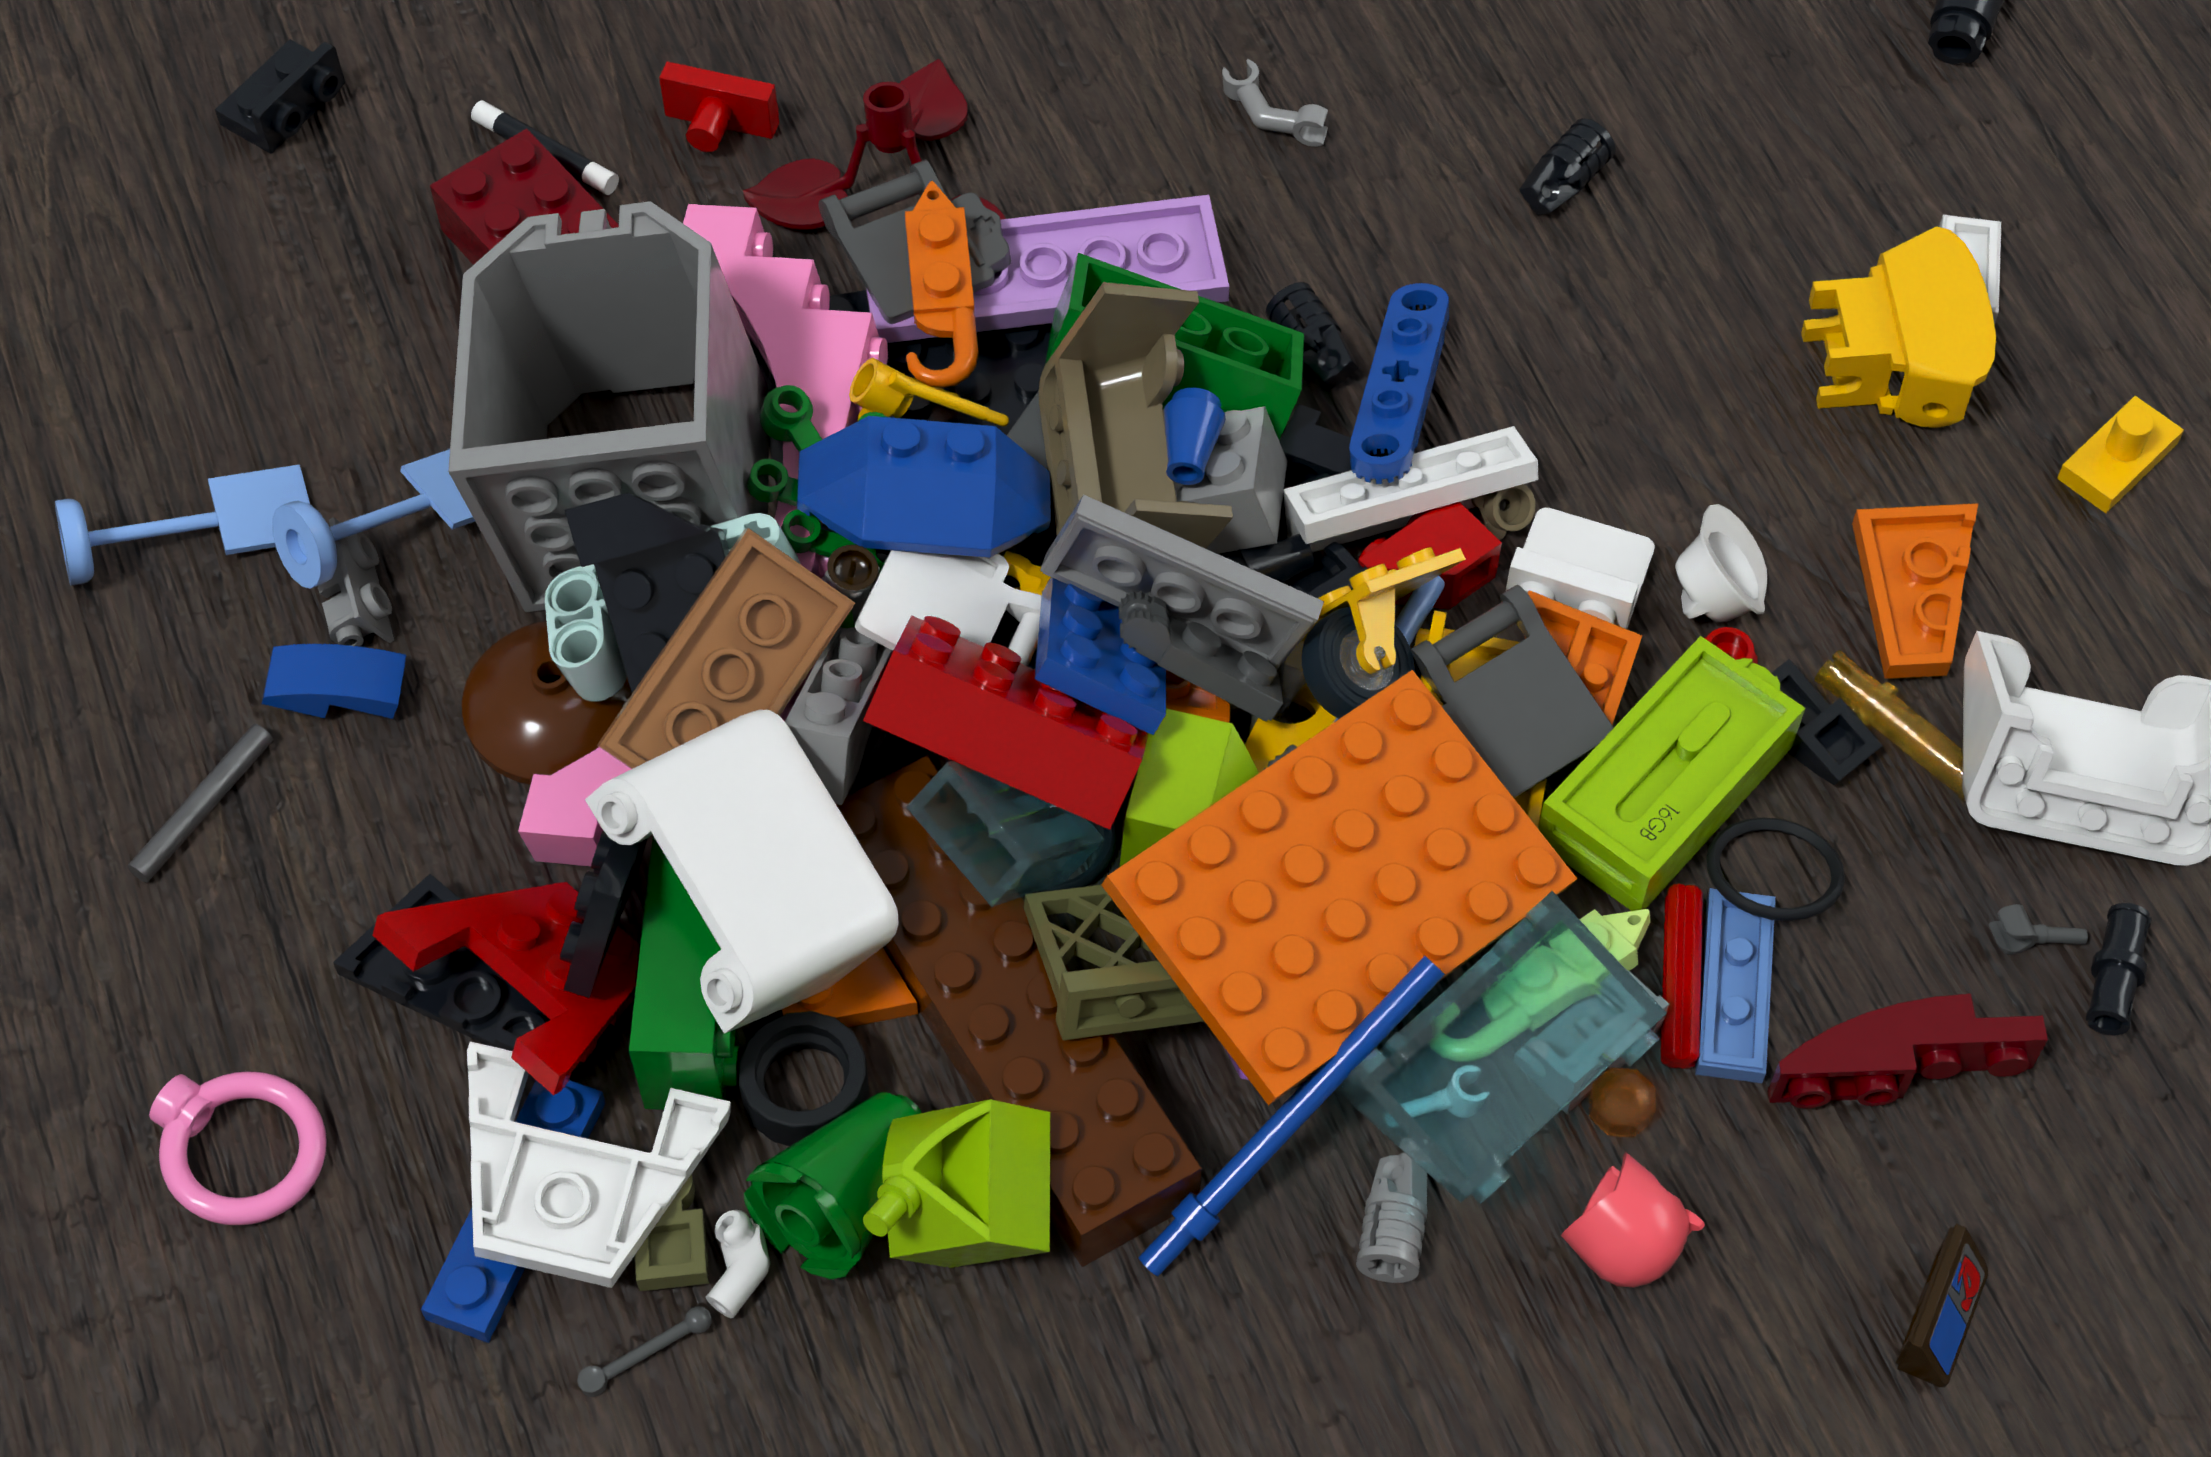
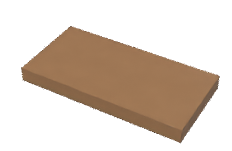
M749 528L745 529L597 746L633 769L741 715L761 709L770 710L780 716L856 603Z

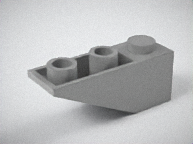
M839 627L816 661L785 720V723L789 726L835 804L839 805L843 804L859 771L872 725L864 722L863 719L893 652L889 648L859 633L855 627Z

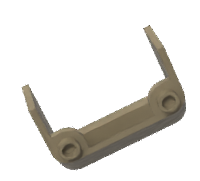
M1103 282L1046 363L1039 384V408L1047 467L1050 471V489L1057 535L1083 494L1205 549L1208 548L1232 520V506L1199 504L1190 501L1177 502L1174 481L1166 473L1168 457L1162 403L1171 393L1173 387H1177L1183 377L1184 357L1181 350L1176 347L1175 334L1198 305L1197 291Z

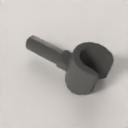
M2020 904L2001 908L1997 913L2000 921H1993L1988 924L1998 947L2008 955L2021 953L2036 943L2085 945L2088 939L2086 929L2051 927L2044 924L2032 925L2023 905Z

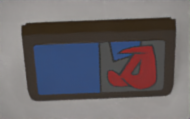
M1955 1224L1954 1227H1950L1938 1248L1896 1360L1898 1370L1937 1387H1946L1950 1381L1988 1276L1987 1264L1967 1228Z

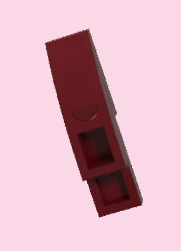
M1971 993L1929 997L1873 1010L1829 1028L1803 1043L1779 1061L1768 1088L1769 1103L1790 1102L1794 1107L1807 1109L1823 1106L1829 1101L1858 1100L1862 1105L1881 1106L1889 1104L1898 1098H1904L1915 1073H1921L1923 1077L1929 1079L1948 1078L1963 1071H1988L1991 1075L1998 1077L2017 1075L2033 1068L2048 1041L2043 1015L1976 1018Z

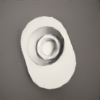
M1720 504L1708 506L1703 515L1700 534L1679 556L1675 565L1678 579L1683 587L1681 595L1683 614L1690 619L1705 614L1710 619L1720 623L1728 622L1750 611L1756 614H1763L1765 611L1764 599L1767 587V568L1761 550L1753 535L1731 510Z

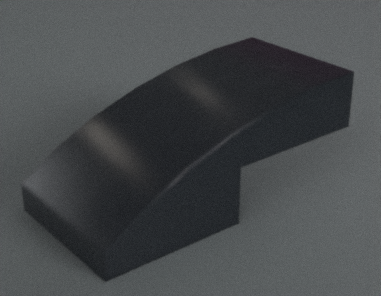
M1790 659L1772 672L1775 677H1778L1780 691L1805 707L1793 746L1788 753L1818 776L1836 785L1883 746L1841 697L1830 705Z

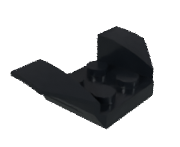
M624 493L568 508L564 511L581 567L592 564L595 566L630 689L633 693L728 555L729 549L722 529L704 524L696 525L649 501L630 493Z

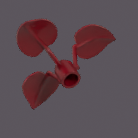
M940 59L926 65L900 83L880 82L874 84L863 95L866 123L856 126L857 139L844 176L841 177L839 169L827 161L815 158L796 160L772 171L757 185L743 190L744 199L750 207L757 208L759 215L777 225L792 229L823 227L825 224L819 211V201L834 194L839 200L848 197L844 190L851 188L855 183L868 141L883 153H897L906 148L911 164L920 162L922 160L916 146L915 137L925 141H933L945 138L958 131L964 125L968 116L967 102L964 95L952 81ZM958 195V196L952 198L950 201L954 200L955 198H957V197H959V196H961V195ZM979 197L983 206L997 213L1000 216V220L1006 219L994 204Z

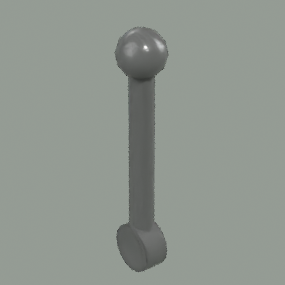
M692 1307L687 1311L685 1320L602 1368L597 1366L585 1367L578 1375L577 1382L579 1388L584 1395L589 1397L601 1395L606 1390L608 1380L691 1332L696 1334L706 1332L712 1323L711 1313L704 1307Z

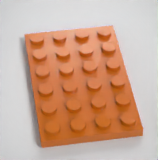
M1411 670L1107 875L1101 886L1269 1106L1334 1057L1347 1036L1424 955L1445 974L1439 980L1441 981L1566 890L1577 880V877L1416 673Z

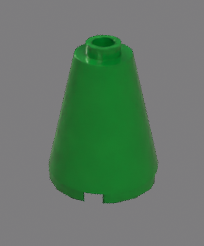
M887 1092L877 1093L758 1165L746 1179V1181H751V1186L744 1192V1203L754 1224H758L761 1227L768 1242L781 1254L790 1245L807 1259L801 1264L800 1268L810 1274L827 1279L845 1277L859 1263L874 1236L865 1227L863 1217L877 1202V1191L883 1184L884 1152L891 1122L896 1118L921 1114L920 1108L904 1095H893Z

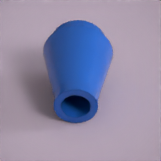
M1184 388L1173 395L1172 400L1166 404L1163 411L1168 457L1166 473L1176 483L1194 485L1201 482L1204 478L1205 467L1224 426L1226 417L1221 409V401L1215 394L1201 388Z

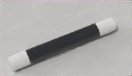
M483 100L477 102L473 107L471 119L507 140L527 128L573 177L606 195H610L616 189L619 176Z

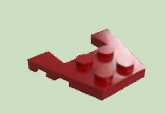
M567 882L390 911L378 915L372 936L413 972L466 946L544 1013L550 1021L518 1037L511 1058L553 1095L562 1091L568 1083L574 1068L580 1061L585 1062L595 1049L598 1038L610 1023L613 1025L635 999L641 945L619 926L616 928L590 998L564 990L571 963L560 960V954L571 922L575 921L582 924L584 920L576 918L578 911L574 910L579 892Z

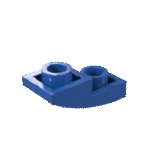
M339 644L275 646L270 657L261 704L320 718H325L329 705H335L393 719L399 703L406 654Z

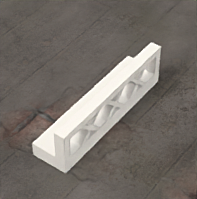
M1512 426L1414 453L1409 473H1403L1404 477L1400 480L1394 477V482L1388 483L1387 479H1382V484H1376V479H1373L1371 483L1365 482V477L1359 479L1356 477V473L1348 471L1283 489L1287 537L1300 534L1305 544H1310L1312 552L1324 549L1334 541L1344 544L1405 527L1414 514L1460 502L1465 508L1470 509L1475 507L1472 504L1471 498L1538 480V460L1516 428Z

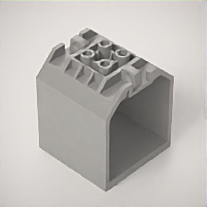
M651 201L620 205L618 228L610 227L605 209L581 212L579 233L561 235L562 220L559 213L527 217L463 274L448 472L525 612L545 610V593L550 582L560 573L581 566L564 511L565 509L630 493L696 525L712 526L755 513L768 515V503L756 500L747 488V480L753 465L761 459H769V435L766 434L760 424V412L765 397L769 393L768 387L712 244ZM695 380L694 421L547 439V425L582 393L611 390L612 393L694 384ZM769 475L757 477L763 485L769 486Z

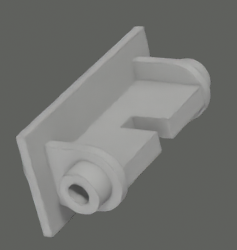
M334 517L329 519L330 526L341 523ZM362 532L335 541L337 568L332 579L318 586L319 593L325 598L341 591L340 594L322 603L330 639L339 645L361 646L364 642L363 638L374 632L388 643L395 641L388 615L392 613V606L386 592L379 584L375 566L379 563V557L374 545Z

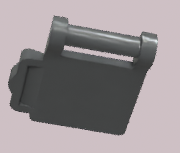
M926 159L910 166V173L840 200L835 194L821 199L818 204L826 228L840 243L883 318L889 324H896L914 316L905 211H913L916 205L857 228H853L850 221L913 196L919 195L921 197L930 181L935 182L946 195L933 168ZM965 193L951 202L956 208L964 207L974 293L991 286L994 283V273L1006 269L1011 264L1009 245L1003 237L1000 216L983 206L977 194Z
M1515 585L1500 594L1501 603L1436 643L1431 644L1425 640L1410 650L1415 666L1443 703L1442 708L1513 798L1520 796L1592 751L1613 729L1612 724L1545 627L1532 599L1519 585ZM1514 624L1526 636V639L1456 682L1453 681L1446 667Z

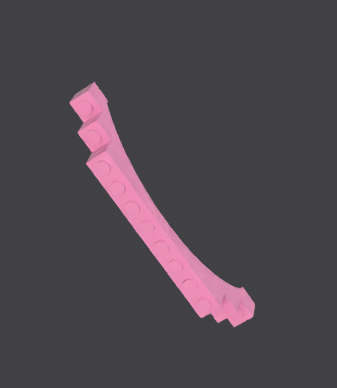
M688 204L683 224L712 244L746 334L758 348L776 382V387L792 385L806 393L813 406V415L810 421L822 440L857 422L862 407L850 401L849 397L850 386L854 376L862 364L870 358H875L886 365L888 361L886 338H879L873 314L869 312L829 310V288L826 284H821L814 260L772 257V236L769 232H764L757 208ZM780 404V407L787 412L794 413L798 411L791 405ZM783 441V466L788 472V477L798 479L799 452L792 441ZM778 501L774 519L780 528L786 515L793 510H797L796 506ZM819 520L821 529L834 532ZM795 525L790 527L792 533L798 537L810 536L809 531L802 526ZM810 551L796 553L803 567L820 579L825 575L829 557ZM813 667L780 714L784 721L788 717ZM599 747L552 775L533 774L518 832L536 862L591 867L603 829L585 799L603 783L631 770V768Z

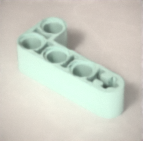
M763 513L748 514L711 526L723 530L729 552L743 531L749 528L801 564L779 524L770 515ZM594 564L585 567L578 566L560 573L550 582L546 590L545 610L549 652L556 666L579 696L592 702L602 701L615 695L622 688L627 675Z

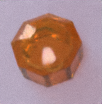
M1609 1068L1592 1083L1589 1093V1118L1608 1136L1635 1137L1652 1122L1656 1111L1655 1086L1637 1069Z

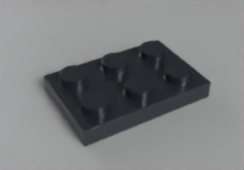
M603 830L591 864V869H594V872L586 871L574 906V910L578 911L576 918L582 919L584 922L583 924L575 921L571 922L559 958L571 963L564 986L565 991L590 998L635 882L648 838L632 845H621L610 839Z

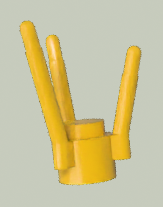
M870 358L862 364L850 386V401L862 407L858 420L868 412H878L887 417L900 418L910 407L915 395L1004 427L1009 423V418L1005 414L963 399L956 393L944 390L943 388L928 386L875 358Z

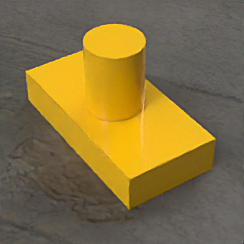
M2134 396L2062 465L2057 479L2106 514L2178 444L2184 429L2137 396Z

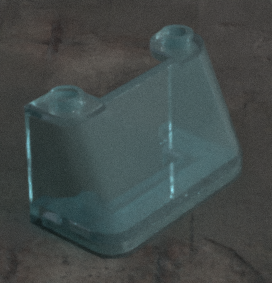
M1553 891L1525 915L1527 918L1523 919L1508 934L1506 933L1489 952L1400 1032H1396L1380 1051L1375 1049L1355 1067L1338 1088L1362 1115L1460 1203L1470 1194L1480 1204L1511 1177L1502 1165L1619 1057L1630 1067L1660 1039L1651 1028L1667 1013Z

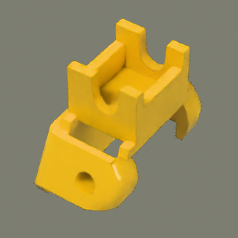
M1936 226L1881 253L1877 266L1870 267L1869 277L1813 281L1809 297L1811 310L1837 309L1838 315L1833 317L1804 320L1801 331L1803 342L1824 341L1827 353L1824 364L1825 375L1832 376L1834 384L1818 388L1816 396L1818 409L1877 404L1879 414L1892 415L1894 409L1896 418H1901L1907 423L1920 427L1931 428L1950 426L1964 419L1973 387L1986 380L1993 365L1996 332L1990 300L1979 266L1966 244L1949 229ZM1892 371L1904 372L1905 374L1898 396H1891L1888 384Z

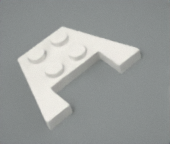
M470 1042L467 1049L471 1138L473 1247L475 1256L612 1288L728 1122L731 1102L670 1088L652 1152L638 1151L514 1122L529 1073L511 1058L513 1051Z

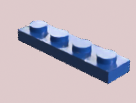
M536 1080L515 1122L588 1139L606 1102L602 1091L570 1080L562 1091L555 1095L551 1094ZM472 1208L421 1311L427 1321L489 1343L525 1268L475 1256Z

